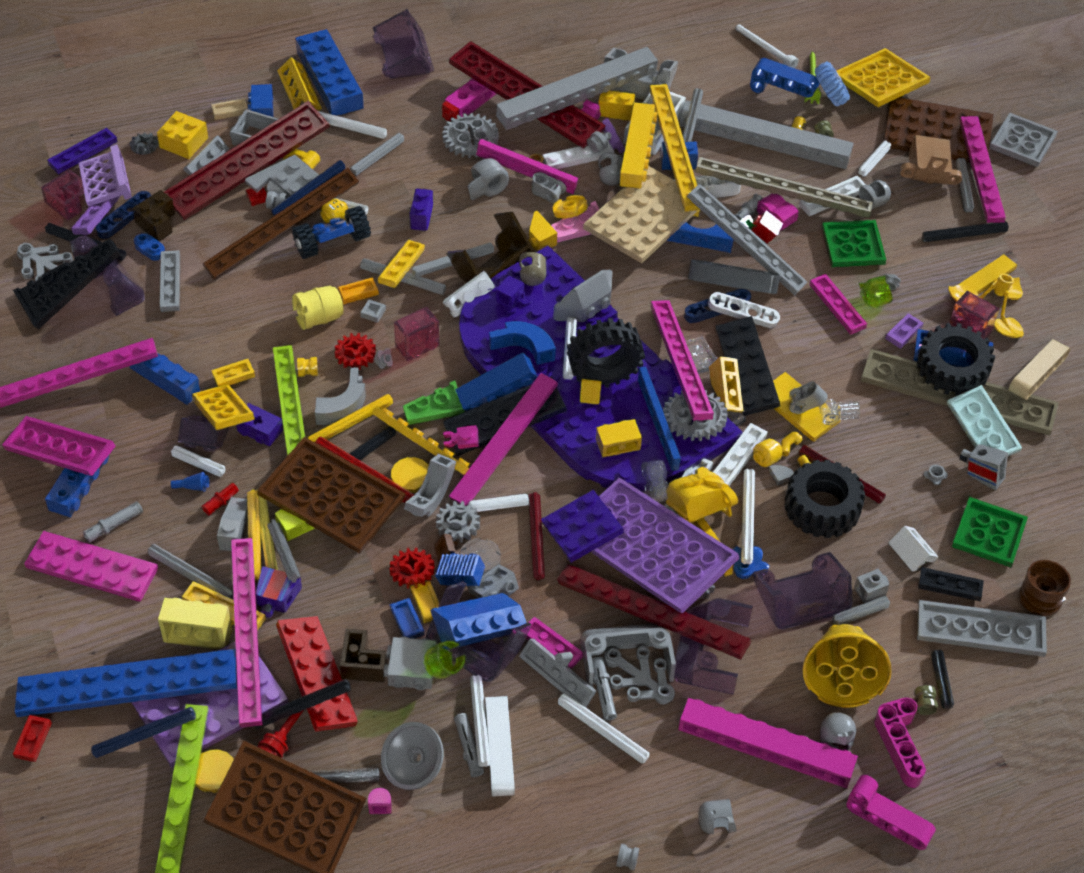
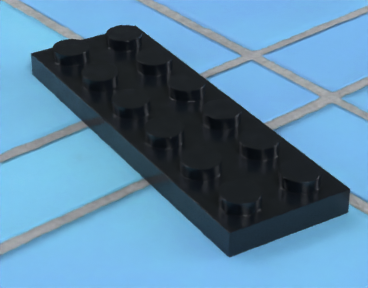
M752 316L716 325L724 357L737 359L743 404L742 415L747 416L781 407Z
M531 385L443 421L446 431L457 433V428L476 425L478 428L479 446L459 449L458 445L455 444L453 448L457 457L488 444ZM557 387L527 427L567 411Z

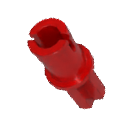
M231 483L220 493L215 492L214 496L201 506L202 510L210 516L222 505H226V501L239 491L238 487Z

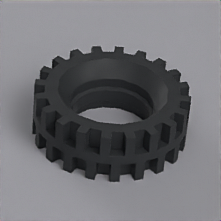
M608 318L607 322H601V319L596 320L597 324L592 326L590 323L586 324V329H578L576 331L577 336H571V344H567V356L571 370L579 383L582 379L602 381L601 385L604 384L605 387H609L610 383L615 382L618 385L622 379L629 380L631 373H638L637 367L643 366L642 359H645V354L636 327L633 328L630 322L624 324L622 319L613 322L612 318ZM621 345L618 351L607 357L595 358L589 356L594 350L603 346Z
M946 323L945 328H941L939 325L936 326L934 332L930 330L927 337H924L917 358V368H921L920 376H926L925 382L928 385L933 383L936 391L940 388L944 389V394L947 395L951 391L955 392V395L958 396L961 392H967L980 385H985L994 365L995 355H992L994 351L993 346H988L990 340L988 338H981L982 332L978 331L975 333L971 331V326H968L967 329L961 328L959 323H957L956 327H951L950 323ZM946 347H956L965 350L972 356L974 363L967 367L949 365L942 360L939 351Z

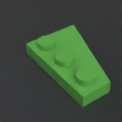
M456 381L450 382L449 386L443 389L440 387L434 390V393L427 397L422 396L403 405L406 422L412 425L464 413L465 410L462 408L455 390L458 388Z

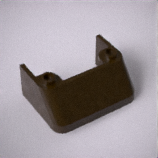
M513 211L493 215L502 230L495 238V244L499 252L478 269L474 266L466 250L448 251L446 253L462 280L468 283L483 271L492 279L501 271L518 263L522 253L535 252Z

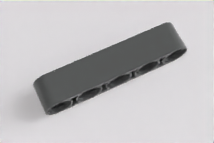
M691 260L688 279L777 294L780 274L701 260Z

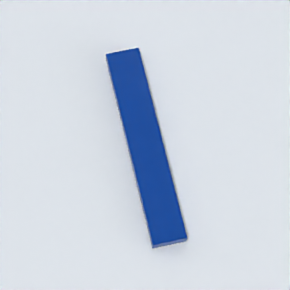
M646 366L640 367L637 380L672 471L679 470L681 457L647 368Z

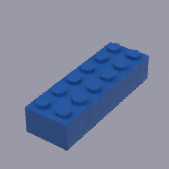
M325 29L295 37L297 54L329 114L338 116L363 109V92L328 30Z

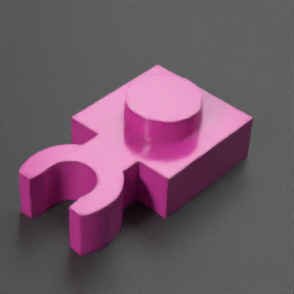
M476 425L457 428V433L451 431L443 433L445 439L451 438L450 441L444 442L445 448H452L455 444L458 445L459 449L479 446L478 428Z

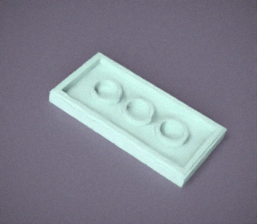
M982 385L947 401V405L975 448L977 445L982 444L1008 452V456L1021 451V445Z

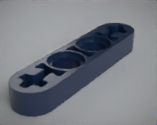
M147 191L138 192L101 220L95 227L97 236L101 239H108L134 220L133 211L128 212L126 210L140 204L149 198L151 194ZM116 218H121V219H122V220L119 221V222H114V221H113V220L116 219Z
M738 289L725 293L742 300L751 301V292L747 289ZM706 299L688 305L685 308L684 318L689 323H697L722 315V313L706 310L705 307L708 306L709 300ZM715 299V304H719L718 299ZM737 304L730 305L732 310L740 309Z

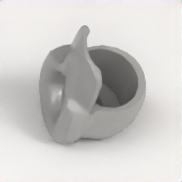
M486 158L473 165L471 173L474 180L468 185L470 199L475 200L483 195L492 197L507 187L509 182L508 172L498 161Z

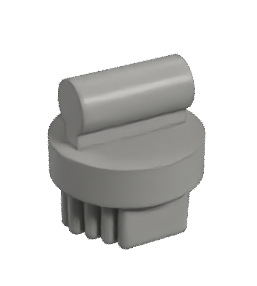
M595 131L587 139V144L594 153L600 152L608 147L607 140L611 139L612 135L610 132L601 133Z

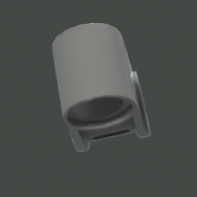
M538 172L532 177L531 191L534 195L546 199L550 203H555L559 200V196L565 193L566 186L562 181L556 180L545 173Z
M813 381L794 388L789 392V397L791 398L790 411L795 414H801L821 406L827 400V393Z

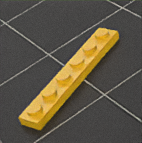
M376 407L372 412L373 415L433 455L440 454L455 460V469L463 475L469 470L468 466L470 463L462 458H459V460L455 459L452 451L445 447L443 450L437 447L439 445L437 441L430 437L428 440L422 437L424 435L423 432L415 427L413 430L407 427L409 423L400 417L396 420L392 417L394 413L385 407L383 410Z

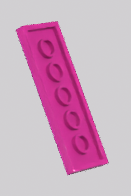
M25 416L2 444L7 451L89 476H93L116 447L111 440L29 416Z
M46 531L42 532L24 563L28 569L141 602L158 570V565Z

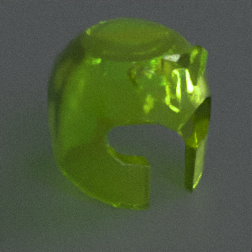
M886 275L871 278L865 283H859L860 295L867 306L879 308L893 301L891 290L886 283Z
M445 641L430 646L424 654V667L428 674L437 679H444L458 673L465 663V655L457 657L456 664L453 666L452 653L443 646L452 649L459 644L454 641Z

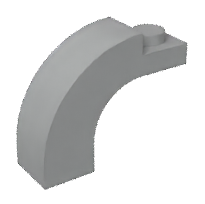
M351 368L349 386L343 394L332 398L316 397V425H331L362 408L366 398V390L363 377L359 376L358 368Z
M440 454L432 458L421 488L412 498L406 501L404 509L415 516L423 517L426 515L429 517L436 510L448 489L456 461Z

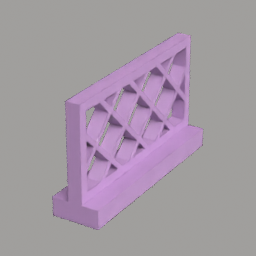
M117 144L110 146L111 152L79 162L88 207L122 195L125 200L132 198L124 160Z

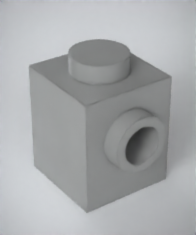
M879 569L857 577L854 590L863 603L886 596L889 581Z

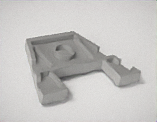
M293 155L246 178L245 183L258 193L269 181H272L291 196L319 174L296 155Z

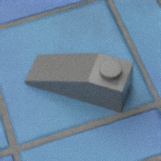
M231 497L221 518L217 533L219 550L232 551L231 540L243 539L248 520L247 499Z

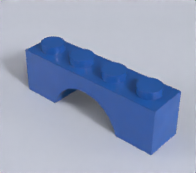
M687 222L666 240L731 253L734 242L717 224L711 228L699 229L692 227Z

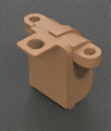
M919 135L914 136L909 151V163H904L900 167L901 176L928 184H959L962 181V174L959 170L952 169L950 140Z

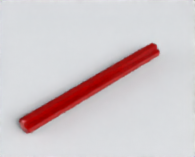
M320 436L316 439V444L405 493L404 503L414 496L408 490Z

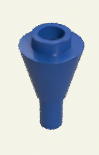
M204 472L184 478L183 480L171 481L172 489L185 488L205 492L206 488L209 487V477Z

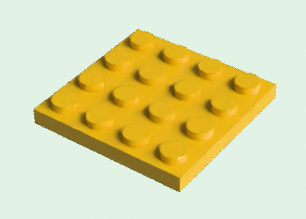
M886 48L837 70L845 86L876 107H880L930 83V76Z

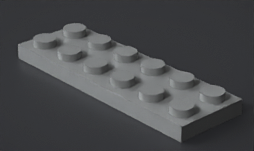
M919 600L917 640L1045 657L1047 653L1046 617Z

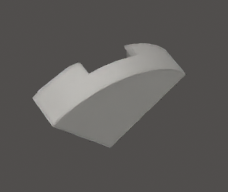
M782 465L769 466L768 470L777 485L788 482L791 475L794 474L790 468Z

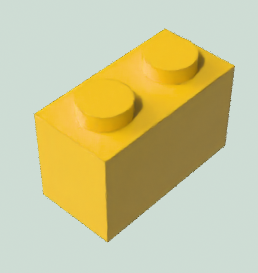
M611 90L601 93L598 103L601 112L600 117L630 121L635 94Z
M635 419L596 427V442L602 458L641 450L642 437Z

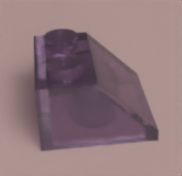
M193 414L181 418L178 442L184 443L185 447L196 448V446H201L203 450L213 452L215 449L222 447L230 427L216 430L205 416Z

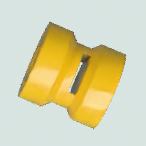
M311 357L306 360L304 358H297L298 377H304L306 374L318 376L317 357Z

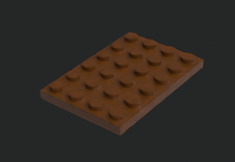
M899 97L890 103L884 141L891 143V149L909 152L915 135L950 140L951 159L964 158L966 162L970 163L960 125V118L978 116L989 155L994 114Z
M306 437L298 443L257 490L258 496L302 519L305 523L359 554L405 498V493Z
M243 740L203 823L308 872L334 873L367 798Z

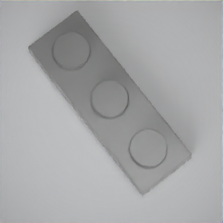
M218 135L215 136L183 168L188 175L193 174L226 153L229 147Z

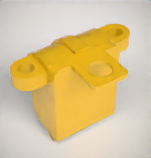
M705 467L696 469L695 474L675 479L669 483L666 490L668 497L666 504L690 523L720 510L728 517H731V507L738 504L735 492L720 476Z

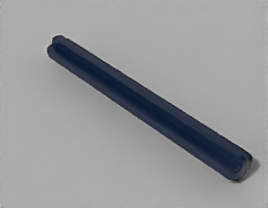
M338 160L271 210L272 215L275 216L345 170L346 167L343 161Z
M192 707L186 708L95 744L91 747L92 755L95 758L101 757L195 720V710Z

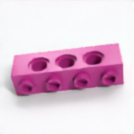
M471 78L469 82L447 96L445 102L448 101L459 108V116L463 117L464 113L467 116L495 96L496 93Z

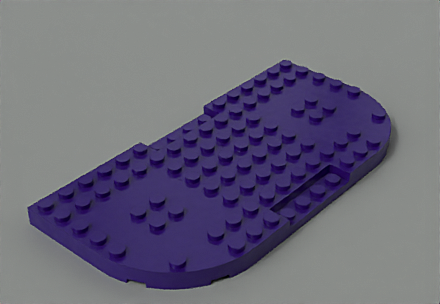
M549 246L536 252L546 258V279L537 286H529L524 283L525 297L512 310L496 302V289L498 284L504 281L508 275L522 282L520 278V270L522 268L519 262L501 271L491 279L495 285L494 289L485 295L474 297L472 302L465 301L459 322L460 342L468 361L481 375L524 353L530 359L537 377L542 373L548 377L552 376L553 380L557 381V389L567 411L536 423L531 427L570 468L586 480L591 479L601 484V487L608 488L618 478H621L641 492L657 487L662 489L675 479L681 478L690 467L694 468L700 464L704 458L711 461L732 448L743 434L728 417L726 426L722 427V432H717L716 437L710 434L709 440L705 437H702V441H699L698 437H695L694 441H691V437H687L684 440L682 434L677 437L676 431L671 432L681 457L679 470L672 471L637 380L638 373H631L629 380L622 379L618 385L615 382L610 383L609 387H605L602 384L599 404L581 403L582 381L579 383L576 376H573L572 380H565L563 378L566 321H556L553 319L554 305L558 302L560 303L572 289L585 280ZM527 257L521 262L526 267L532 264V258ZM609 305L606 309L597 312L592 318H588L584 322H577L576 331L578 329H586V324L588 323L591 326L597 324L596 320L600 319L601 322H607L608 318H612L613 322H617L619 319L617 317L618 312ZM520 321L536 325L551 337L556 348L555 361L537 365L532 353L521 346H508L491 350L489 346V332L505 329V322ZM641 340L645 359H642V367L646 366L663 410L665 402H668L669 397L674 398V393L681 395L682 389L673 365L667 359L662 360ZM621 345L603 346L594 350L589 356L595 358L607 357L618 351ZM635 419L642 437L641 450L602 458L596 442V427Z

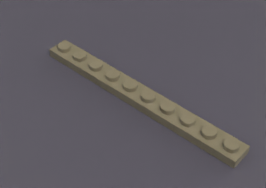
M699 157L695 170L696 173L704 176L708 175L720 180L735 182L738 185H746L754 189L769 191L773 194L800 199L807 203L819 204L823 207L838 209L842 212L853 213L861 217L869 218L873 202L702 157Z

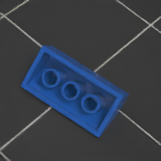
M504 593L430 610L444 650L515 634L527 625L520 604Z

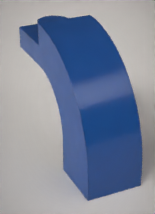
M520 321L505 322V329L489 332V346L491 350L508 346H521L532 353L537 365L555 361L556 348L551 337L536 325Z

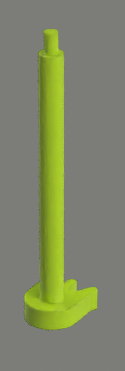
M811 52L810 74L816 76V57L814 52ZM817 88L812 97H805V102L811 99V104H813L814 100L819 104L821 97L820 89Z

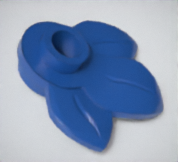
M738 546L733 548L739 555V560L734 563V572L738 578L748 579L753 574L762 575L768 571L770 565L761 561L763 551L760 547L753 546V560L750 565L741 562L742 548Z

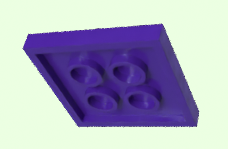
M594 490L541 519L543 526L571 563L624 533L621 524Z

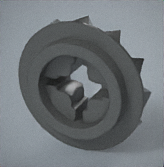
M145 132L141 135L137 133V137H132V141H130L131 150L141 155L150 154L158 147L157 136H153L152 133L148 135Z

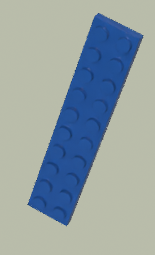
M236 649L18 677L15 714L17 717L237 689Z

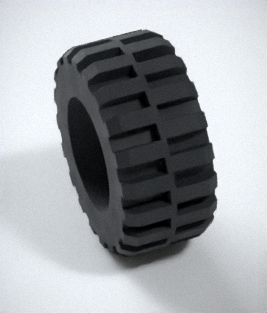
M815 460L812 461V464L809 462L805 463L801 468L799 467L794 471V474L789 479L786 491L785 510L787 511L788 518L791 521L794 520L793 524L797 528H802V532L806 534L811 533L814 537L824 536V538H831L833 535L835 537L842 536L843 532L848 533L852 530V527L856 526L862 512L865 492L863 491V483L859 481L860 478L856 473L852 474L850 468L841 466L842 464L839 462L831 463L830 460H824V462ZM813 492H827L838 498L841 504L823 506L814 502L808 495Z

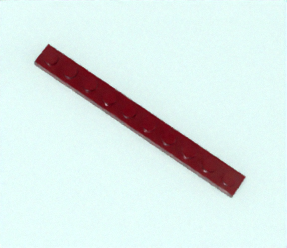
M567 564L557 578L558 584L737 659H742L751 644V639L687 612L680 613L665 603Z

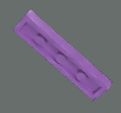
M120 196L90 206L71 228L73 234H90L118 201Z

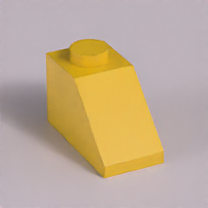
M535 211L529 229V242L536 251L546 246L550 248L556 246L558 233L538 211Z

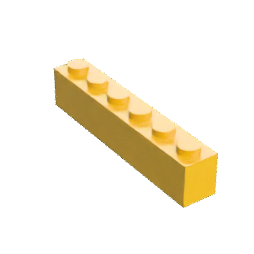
M634 102L620 173L621 187L641 189L642 182H646L647 171L645 170H648L649 159L647 158L651 156V147L649 146L653 145L654 137L651 134H655L656 124L653 123H657L658 112H655V105Z

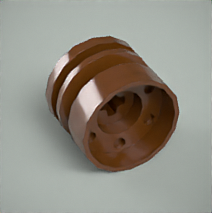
M1051 560L1033 562L1028 567L1018 596L1021 604L1025 609L1036 615L1050 616L1057 613L1062 607L1065 596L1070 588V574L1065 567Z

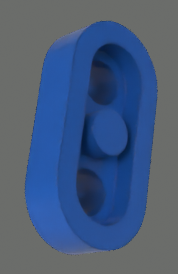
M146 233L138 234L134 238L136 250L150 260H161V251H165L162 243Z

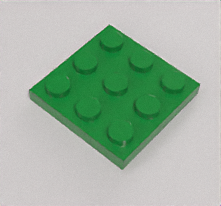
M876 220L823 222L822 230L831 267L886 264L887 259Z
M969 497L952 547L1011 568L1028 517Z

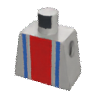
M982 444L977 445L973 452L965 449L961 452L959 459L968 463V475L991 489L997 490L1006 477L1008 452Z

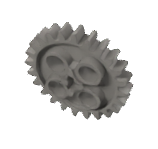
M464 113L463 117L457 115V119L451 118V122H446V126L443 127L444 131H442L445 148H449V152L455 151V155L461 153L462 158L465 155H468V158H471V155L478 158L476 153L480 139L495 145L498 144L499 140L496 123H492V119L486 120V116L480 118V114L473 116V113H471L470 116H467Z
M681 390V395L674 393V398L669 397L668 402H665L663 413L670 431H676L677 437L682 434L684 440L687 437H691V441H694L695 437H698L699 441H702V437L709 440L710 434L716 437L717 432H722V427L726 426L728 414L727 408L724 407L725 403L720 402V397L714 398V393L707 395L714 412L713 420H694L691 425L693 418Z

